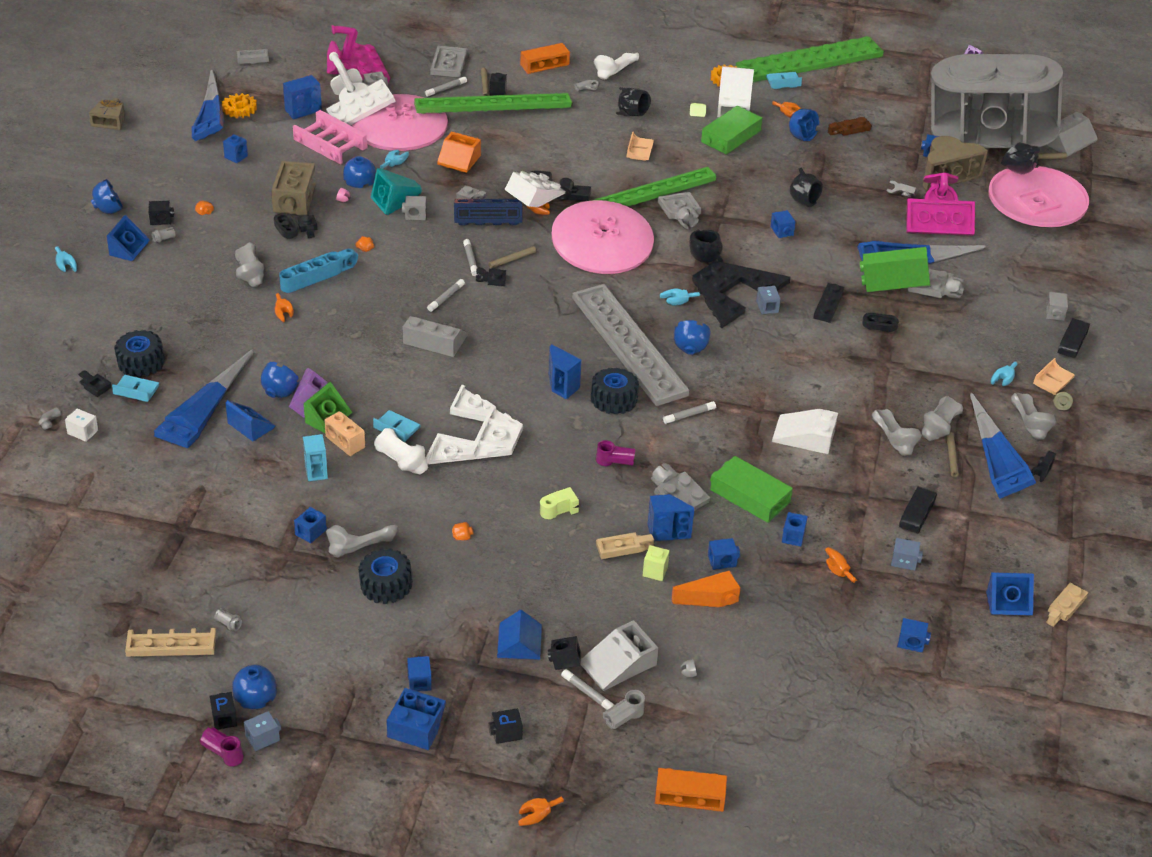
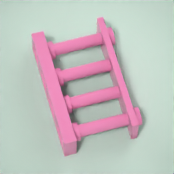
M321 110L316 112V122L305 129L297 125L293 126L294 140L338 164L343 163L342 153L354 146L361 150L368 148L367 134ZM318 128L324 130L317 135L311 133ZM330 134L336 136L329 141L323 140V138ZM342 140L348 142L339 148L334 146Z

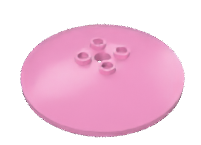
M392 94L396 102L352 125V127L367 134V144L390 151H409L426 147L439 140L447 130L448 119L445 112L417 113L414 98L424 97L409 94Z
M1039 166L1031 172L1022 175L1014 173L1007 168L997 173L989 184V198L1000 212L1018 222L1032 226L1059 227L1072 224L1085 215L1089 206V196L1085 188L1071 176L1052 168Z
M593 200L574 204L563 210L557 216L552 226V242L559 255L573 266L593 273L616 274L632 270L645 262L653 249L654 235L646 219L635 210L615 202Z

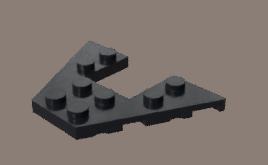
M714 261L692 277V281L698 287L699 293L704 296L706 305L713 311L712 315L719 321L720 328L725 327L743 315L746 307L723 293L740 282L758 291V287L775 286L778 291L789 284L791 280L790 276L720 261Z

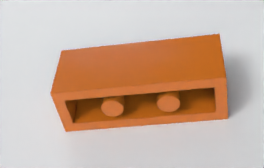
M563 43L521 51L520 65L527 74L567 66L570 62V51Z
M658 768L655 804L723 812L727 775Z

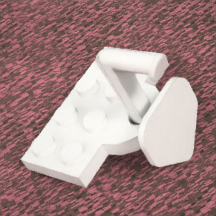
M332 52L329 55V59L333 61L340 74L334 77L330 83L334 94L339 95L340 102L326 108L329 115L351 126L396 102L382 79L367 86L365 83H361L362 77L357 69L353 68L346 71L336 52Z

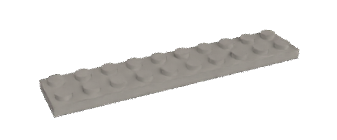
M605 284L572 293V299L627 370L638 378L639 385L655 406L689 396L690 390Z

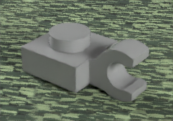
M890 181V184L895 185V188L893 190L887 189L888 193L895 194L900 192L902 196L907 198L917 196L918 190L916 187Z
M466 185L456 193L457 199H483L486 195V192Z

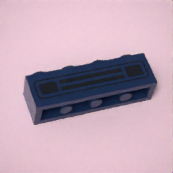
M518 199L454 200V223L459 225H468V223H475L476 225H485V223H492L493 225H502V223L518 225L523 221V202Z

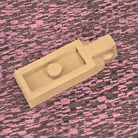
M636 532L596 540V546L601 559L639 553L648 550L650 545L654 546L652 534L641 536L636 535Z
M1069 583L1048 609V612H1050L1049 618L1046 623L1054 627L1060 619L1067 621L1085 601L1088 592Z

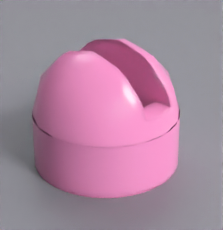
M340 188L336 200L347 202L349 200L347 197H350V193L348 190Z

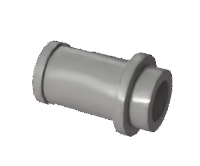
M173 227L163 230L156 229L152 232L154 242L161 243L162 240L175 238Z
M223 608L218 609L215 613V620L226 625L230 631H237L242 625L239 615H233Z

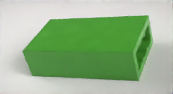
M736 106L702 128L701 142L727 155L761 131L762 117Z
M926 247L863 254V261H860V270L864 272V275H861L862 285H866L867 292L930 285Z
M737 456L726 461L710 478L711 491L767 523L791 502L792 487Z

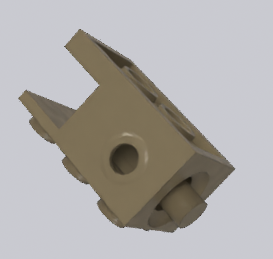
M281 161L271 190L273 212L307 215L316 188V183H312L315 163Z

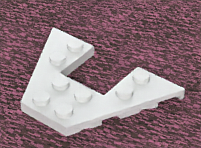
M461 385L450 407V414L484 421L475 441L438 433L426 456L427 464L512 455L523 431V424L512 419L507 413L502 414L496 410L495 405L481 399L478 394H472L465 389L464 385Z

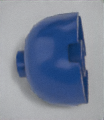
M800 109L794 112L789 121L791 134L799 140H812L818 132L815 131L816 126H819L820 123L817 112L811 109Z
M357 156L345 164L343 179L346 180L347 185L363 188V185L368 184L370 186L374 183L376 169L369 159Z
M108 179L101 181L93 188L91 203L95 209L99 208L105 214H113L122 210L123 206Z
M686 320L679 322L678 326L674 328L676 346L687 354L698 353L704 350L709 343L711 331L704 323L701 326L697 325V321Z
M269 362L261 373V384L265 393L272 398H285L291 395L299 385V382H297L298 376L285 365L281 368L276 366L277 362Z
M248 665L242 668L235 675L232 683L234 700H237L243 708L247 709L263 708L270 700L272 702L277 694L274 675L262 665Z

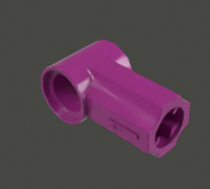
M603 440L597 446L596 462L601 466H609L612 463L633 465L635 449L618 447L611 441Z
M208 727L203 732L200 739L201 745L222 757L226 765L237 766L243 761V751L238 737L227 736L214 727Z

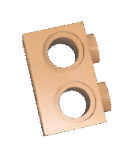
M339 411L325 419L326 437L346 454L352 456L365 448L364 430Z

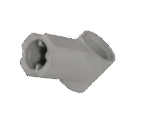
M639 690L628 691L625 699L603 712L606 724L611 729H616L631 718H640L644 714V694Z

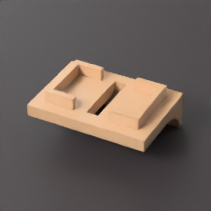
M632 132L627 149V158L643 161L649 160L654 140L637 137Z
M1054 358L1035 376L1033 384L1056 395L1074 378L1075 374L1061 368Z

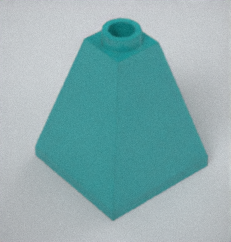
M377 168L370 198L385 215H389L402 208V203H405L406 196H419L422 188L415 180Z

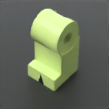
M570 487L544 496L540 500V515L545 519H553L557 515L568 511L571 515L579 512V499Z

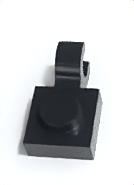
M314 215L297 217L300 232H306L307 238H314L313 230H318Z
M482 267L476 268V274H481L476 275L477 282L485 281L488 282V285L505 286L506 270L489 269V272H487Z
M86 370L78 374L83 378L79 383L84 386L85 390L96 397L112 388L111 382L99 374L92 376Z
M1048 451L1045 457L1042 456L1037 467L1031 469L1033 476H1040V482L1044 481L1053 467L1056 453Z

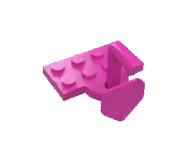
M332 25L333 35L335 33L347 34L342 51L339 50L335 41L330 42L327 52V73L339 74L337 67L329 59V55L332 52H336L345 69H357L362 80H364V74L382 71L389 83L390 76L375 47L370 44L361 45L355 43L358 35L355 28Z
M949 173L927 175L923 178V182L931 183V187L926 192L924 199H907L906 233L973 236L975 234V201H958L957 193L948 185L956 183L958 181L957 176Z

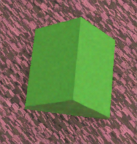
M331 382L327 383L304 402L305 423L325 433V419L339 411L347 417L353 413Z

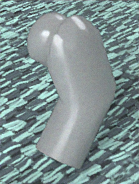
M585 80L576 83L575 89L576 91L583 89L594 91L598 88L599 84L596 80Z
M56 407L41 416L38 423L39 426H42L43 430L51 428L52 422L50 421L61 416L59 409Z

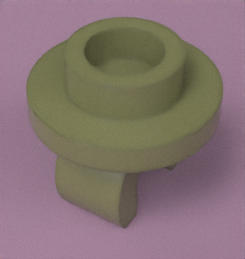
M1059 392L1055 395L1054 405L1057 409L1067 410L1072 406L1073 398L1068 392Z

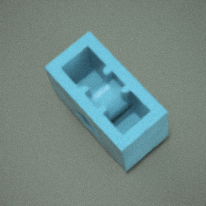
M323 434L303 437L304 460L308 481L328 479Z

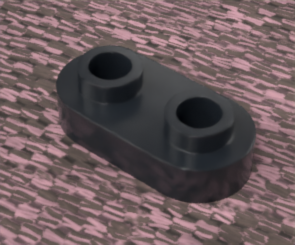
M280 213L274 216V225L283 237L292 239L297 236L298 227L289 214Z
M866 313L862 320V325L865 328L886 332L897 330L899 323L897 317L879 313Z

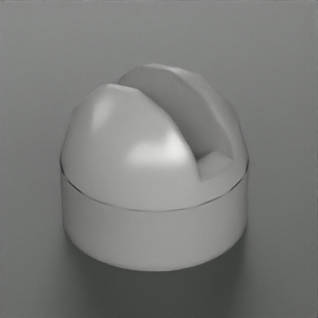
M693 659L682 663L680 669L685 677L697 676Z

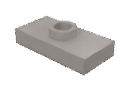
M268 49L237 51L238 64L269 62Z

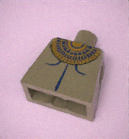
M114 98L112 101L101 100L89 112L91 126L121 130L125 118L124 103L117 98Z

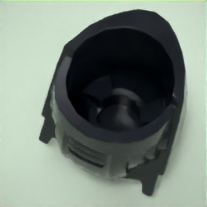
M619 87L622 90L618 98L620 111L616 112V114L643 116L651 104L650 94L639 88Z
M1019 142L1007 151L1001 164L1014 173L1027 174L1034 168L1039 167L1037 162L1040 148H1034L1031 145Z
M801 167L798 169L800 174L794 178L790 185V194L799 204L812 207L817 203L816 201L822 193L823 184L813 174H805Z
M699 229L691 233L689 241L690 252L697 261L708 263L718 260L723 262V259L720 257L723 244L719 233L714 230L700 231Z

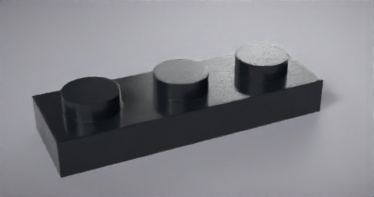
M828 283L814 312L813 319L831 323L845 287Z

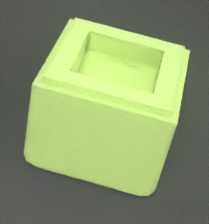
M691 103L690 115L705 117L706 104Z

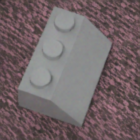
M1075 112L1061 119L1058 137L1047 145L1059 153L1066 152L1068 157L1096 142L1098 138L1089 118L1085 117L1082 113Z
M410 316L403 325V344L451 357L455 356L468 336V333L461 329Z

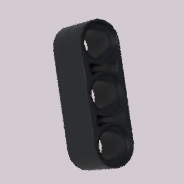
M1072 318L1060 342L1057 353L1075 359L1088 333L1090 323Z
M918 486L901 517L899 527L919 534L935 503L937 492Z

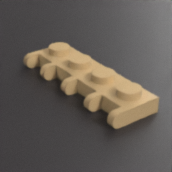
M192 628L191 633H175V629H170L169 634H153V629H148L147 634H134L133 630H128L125 649L126 657L214 655L216 628H211L210 633H197L196 628Z

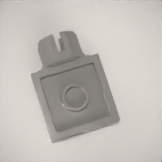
M690 192L658 197V203L669 219H677L681 226L688 229V225L690 228L697 225L699 220L697 217L699 216L698 214H701V207Z
M929 268L930 285L908 288L909 292L942 298L944 295L960 298L964 291V286L961 284L962 282L964 283V279L954 277V274L947 273L946 271H937Z
M667 463L662 464L666 470L658 466L653 471L651 479L658 486L654 491L656 495L670 494L693 506L694 511L709 503L710 497L686 472L679 474Z

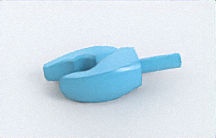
M399 150L389 152L385 158V163L380 165V168L383 169L388 165L393 167L402 164L408 158L409 152L399 155Z
M58 246L55 247L57 251L55 260L58 268L66 272L65 265H70L73 271L76 272L77 263L74 257L65 251L62 252Z
M670 289L660 294V298H668L666 301L670 305H682L688 302L689 297L700 296L699 292L688 293L687 290Z
M1013 362L1011 366L1006 365L996 370L991 378V384H995L998 379H1004L1002 386L1009 385L1014 379V368L1018 363Z

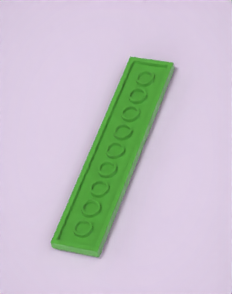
M870 36L833 44H824L807 49H798L796 51L736 62L737 68L754 69L753 82L767 80V74L802 73L883 57L884 51Z

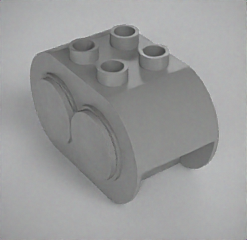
M962 54L941 60L931 71L932 135L951 136L959 139L962 143H975L984 148H1011L1019 142L1038 147L1051 143L1058 137L1061 126L1063 69L1061 65L1050 58L1033 54Z

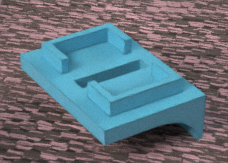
M796 72L773 73L766 76L773 89H780L782 87L793 88L802 84V77H798Z
M124 375L117 385H112L113 394L148 402L159 387V382Z
M390 410L380 419H373V428L379 431H383L385 428L394 429L397 437L403 442L407 441L420 428V424Z

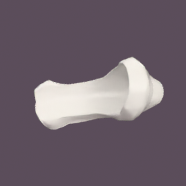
M624 53L615 61L608 56L598 55L594 60L598 70V77L607 80L627 65L638 61L639 53Z
M385 428L377 436L374 442L376 450L394 459L402 471H410L420 475L428 469L424 446L418 444L416 446L408 445L400 440L395 434L394 429Z

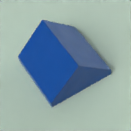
M126 215L122 217L107 235L109 255L133 261L150 241Z
M227 400L225 403L228 424L252 442L276 426L251 407Z
M991 572L986 591L990 613L1033 615L1034 574Z
M519 610L500 622L497 658L540 660L542 624L523 610Z

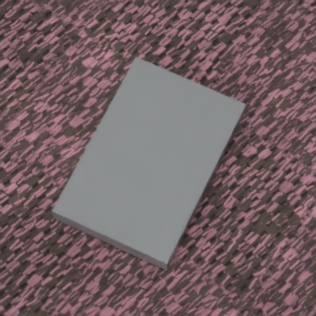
M437 46L430 75L461 78L468 49Z

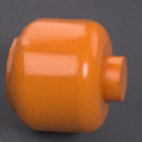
M202 200L196 204L195 211L199 215L211 214L214 211V207L210 202Z
M362 236L355 244L356 248L361 249L363 252H368L374 248L373 240L370 237Z
M467 522L455 524L452 528V534L456 540H469L471 535L474 534L472 526L470 527Z

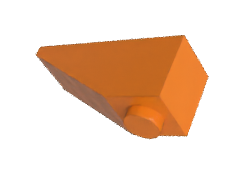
M726 571L674 586L671 601L673 604L709 607L732 605L739 601L740 586L731 572Z

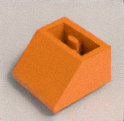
M451 131L444 139L437 164L467 173L481 156V139Z

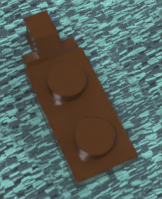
M858 117L829 124L828 133L830 136L836 134L846 136L870 131L872 125L865 117Z

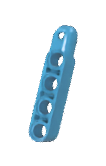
M351 248L339 252H329L284 269L279 273L280 289L283 292L290 293L338 275L356 265L358 253Z

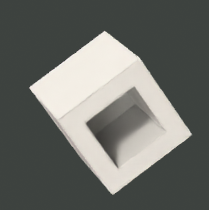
M78 408L65 419L67 434L83 441H88L98 431L96 416Z

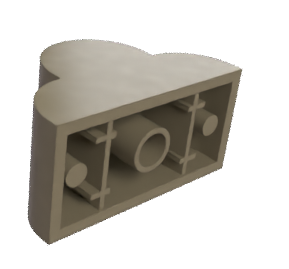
M951 136L936 137L931 142L924 177L938 173H949L958 177L956 183L948 185L982 178L988 150L975 143H962L959 139ZM923 182V187L926 191L931 187V183Z

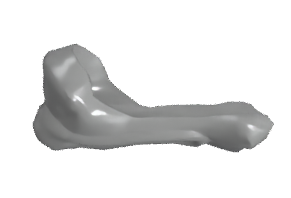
M248 242L245 246L235 251V258L240 264V267L236 269V277L247 281L252 287H257L263 283L264 264L255 255L256 245Z
M1015 392L1011 396V402L1019 410L1028 432L1032 434L1034 439L1044 440L1048 431L1056 426L1055 416L1049 413L1038 412L1034 406V398L1029 394Z
M949 396L941 398L939 405L934 411L924 414L922 436L928 441H933L949 435L951 430L950 424L953 418L963 413L962 404L957 403Z
M888 409L875 410L872 413V420L883 429L891 445L903 456L912 455L914 446L922 437L919 429L901 428L896 422L893 412Z
M333 525L326 530L330 542L329 553L339 558L371 544L383 541L391 542L398 531V526L389 525L363 536L348 534L343 527Z

